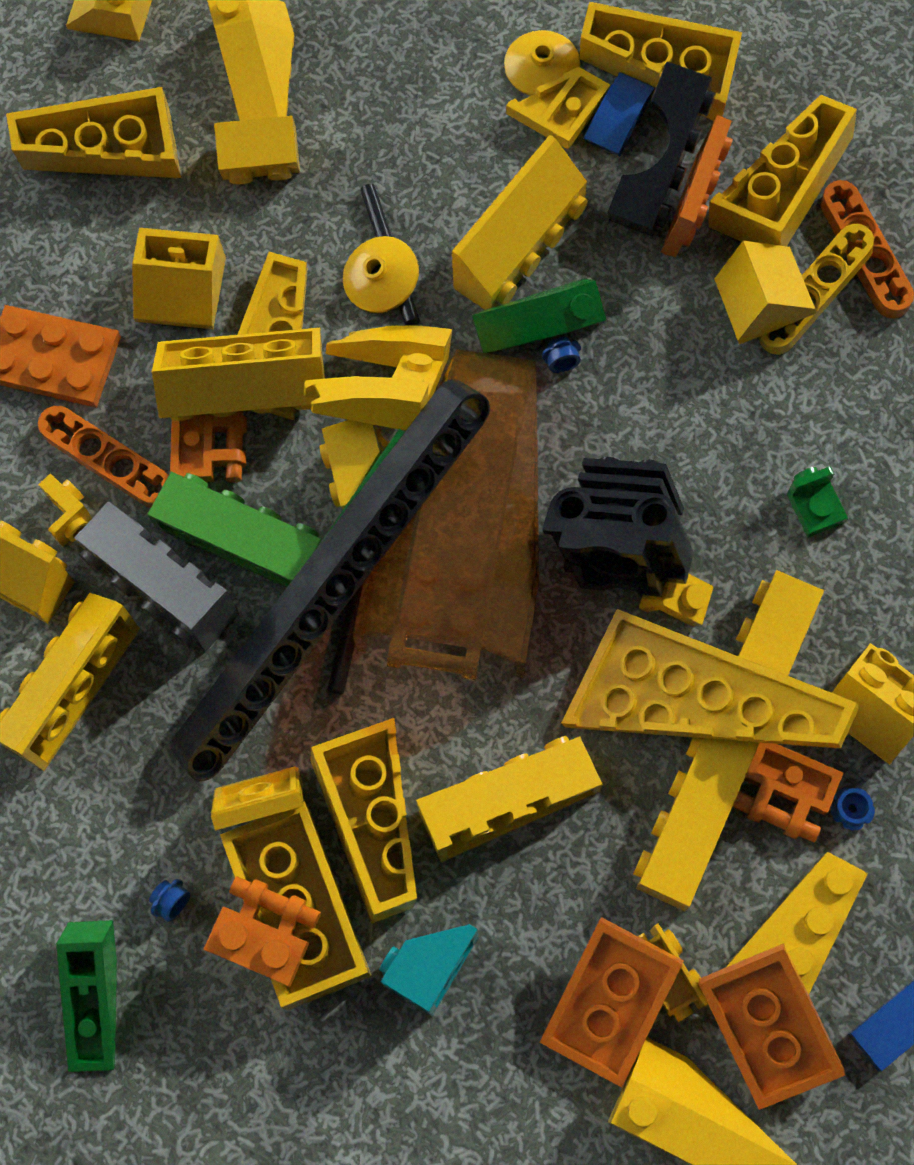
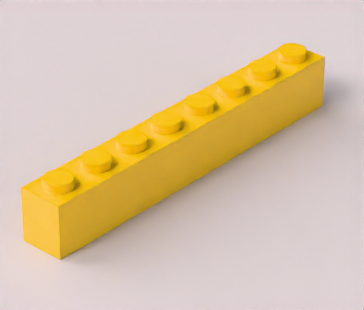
M778 570L775 571L770 583L762 580L752 601L753 604L759 606L754 620L745 617L736 637V641L743 643L738 656L788 676L825 590ZM692 738L685 754L693 758L687 773L678 770L668 793L675 797L669 813L663 810L660 811L651 831L652 835L658 837L652 853L643 850L633 872V875L640 877L636 887L637 890L683 911L690 907L760 742Z

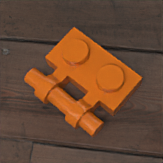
M236 411L235 414L228 417H214L212 414L195 415L193 418L185 421L172 420L170 472L172 471L185 477L186 473H190L203 479L205 482H214V467L223 466L226 468L225 480L227 482H241L242 468L246 466V452L242 450L243 434L247 432V418L243 416V411ZM215 432L226 433V449H215Z
M760 742L744 778V781L759 787L755 797H751L739 791L732 807L747 813L746 818L759 823L763 820L783 829L784 835L795 840L799 836L815 843L821 827L806 821V817L810 809L824 816L828 813L843 772L779 744ZM772 793L796 803L791 814L768 804Z
M236 876L231 884L229 893L244 899L242 909L239 913L227 907H222L203 950L291 987L309 945L307 941L293 936L298 923L314 929L320 918L321 911L306 906V900L295 895L287 898L268 890V884L254 879L253 882H249ZM260 907L282 916L278 929L255 920Z

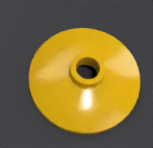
M546 30L532 31L517 38L508 48L504 60L505 73L510 83L517 90L529 96L536 93L537 87L549 81H556L564 73L578 66L580 67L579 54L573 43L559 33ZM538 55H546V56H548V57L542 59V58H539V57H537V56H538Z
M376 237L362 243L353 251L345 264L343 286L347 297L355 306L370 313H383L397 308L410 297L416 287L419 276L417 258L406 243L394 237ZM381 265L377 273L371 274L376 266Z

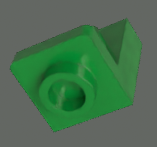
M831 466L818 470L817 467H810L794 476V481L787 492L789 501L807 538L845 524L848 520V516L831 484L834 476Z

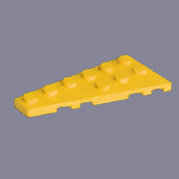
M617 609L561 724L564 727L575 729L841 749L859 710V706L854 701Z

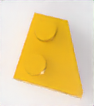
M578 66L564 73L560 79L549 81L537 87L536 93L520 102L516 98L509 101L506 105V114L545 137L553 136L562 147L569 149L597 112L611 85Z

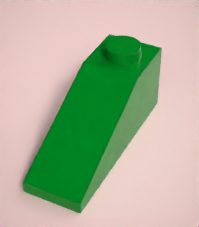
M587 278L471 315L483 354L568 333L607 320L596 280Z
M113 920L68 922L56 943L68 1072L114 1070L117 957Z

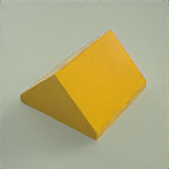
M743 240L714 278L739 345L817 313L793 253L788 246Z

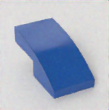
M619 72L599 106L584 136V140L620 157L635 124H639L655 87Z

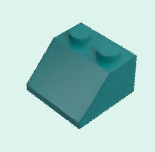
M468 924L405 940L400 950L393 946L379 968V971L384 975L381 983L393 993L433 1016L478 940V929Z

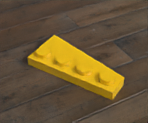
M268 252L237 335L303 329L308 271L307 262ZM294 406L280 407L270 413L295 420L296 408Z
M826 852L726 967L784 943L809 994L868 873Z

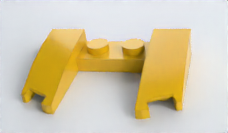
M422 325L385 326L352 331L349 333V336L341 340L328 342L325 353L327 355L397 368L392 378L352 376L306 380L304 383V396L320 397L311 402V412L394 429L400 428L406 431L436 390L449 358L452 329Z

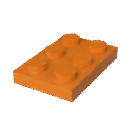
M717 115L696 154L660 253L676 257L682 245L690 246L696 230L700 229L708 210L706 202L709 195H712L721 174L718 171L721 161L724 162L733 141L732 138L727 137L731 120Z
M5 305L0 316V386L97 408L121 335L115 329Z
M601 917L539 1043L622 1088L684 960Z
M784 943L699 978V986L759 1110L845 1076L844 1067Z

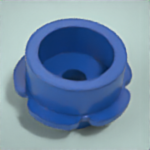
M567 337L555 338L547 344V348L542 353V359L549 365L550 371L554 373L569 371L577 367L581 361L578 353L581 350V346L577 341L570 342V339Z
M845 787L835 794V802L830 807L831 815L836 822H841L845 829L852 831L860 830L863 824H868L872 821L875 808L870 795L865 790ZM849 805H854L856 812H850L848 809Z
M181 879L174 880L172 884L164 880L154 889L149 898V902L152 903L151 914L153 916H161L169 922L175 919L187 905L190 899V892L182 887L183 881Z

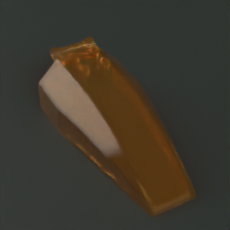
M456 349L439 387L444 382L454 379L465 383L488 399L490 405L489 416L363 582L353 638L357 651L366 653L369 637L392 635L387 656V667L401 669L402 665L462 674V679L476 681L481 652L485 650L517 663L516 677L525 679L539 589L536 361ZM407 638L466 647V657L407 648Z

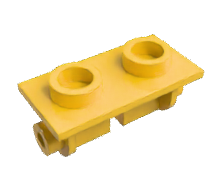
M659 923L649 930L653 936L652 939L648 940L645 933L638 936L678 958L683 953L682 947L675 935L669 929L663 931ZM684 963L663 1003L669 1017L674 1015L678 1022L694 1013L689 1006L692 1002H694L698 1009L708 1004L699 986L700 975L695 969L688 971Z

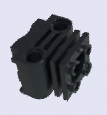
M602 457L600 459L584 458L582 467L585 473L580 472L578 476V482L581 487L563 489L553 497L542 529L544 534L553 537L565 559L563 566L565 572L574 573L581 589L601 591L610 588H624L635 591L640 595L662 597L665 582L686 584L693 558V550L678 516L683 515L684 506L667 465L650 459L636 462L618 460L614 457Z

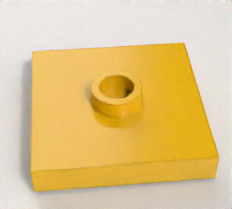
M294 766L216 788L214 790L211 819L215 831L302 807L303 786L299 768Z

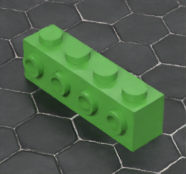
M171 471L147 514L155 528L286 588L322 541L321 538H318L319 533L307 525L297 523L294 527L281 521L282 517L269 508L260 506L256 510L245 505V500L231 491L223 490L222 493H218L207 488L208 484L193 474L186 473L185 477Z

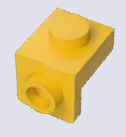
M50 473L38 485L47 498L64 513L48 529L55 540L64 547L69 541H76L74 537L92 519V516L80 502L84 498L83 494L69 480L66 479L61 484Z
M688 574L686 584L665 582L662 597L642 595L639 608L645 612L660 610L690 626L703 625L714 586Z

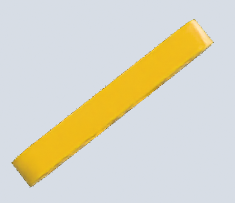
M851 224L844 227L802 274L809 295L815 302L814 307L817 313L785 327L784 340L780 337L775 338L774 341L770 340V332L760 336L759 341L765 351L776 355L789 351L869 260L873 252L874 236L868 227L862 224ZM858 238L863 240L862 249L855 247L848 254L846 263L842 257L847 252L848 240L851 242L857 241ZM825 266H834L840 271L841 276L836 282L825 283L819 279L817 273Z

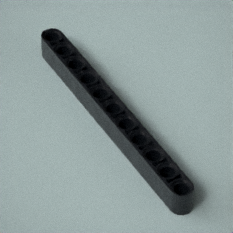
M457 379L444 382L436 390L176 733L171 742L172 753L194 780L206 781L215 777L221 771L486 422L490 412V405L488 399L483 394Z

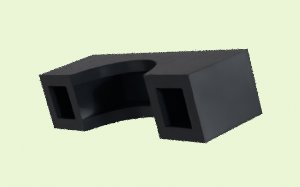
M666 62L652 97V109L663 120L668 129L670 138L667 149L662 158L648 170L637 174L621 176L607 212L609 221L650 236L654 235L657 226L664 228L672 208L671 205L666 204L672 189L676 191L680 189L687 168L681 166L686 152L694 153L701 135V130L696 129L701 114L709 115L715 100L716 93L711 91L712 77Z

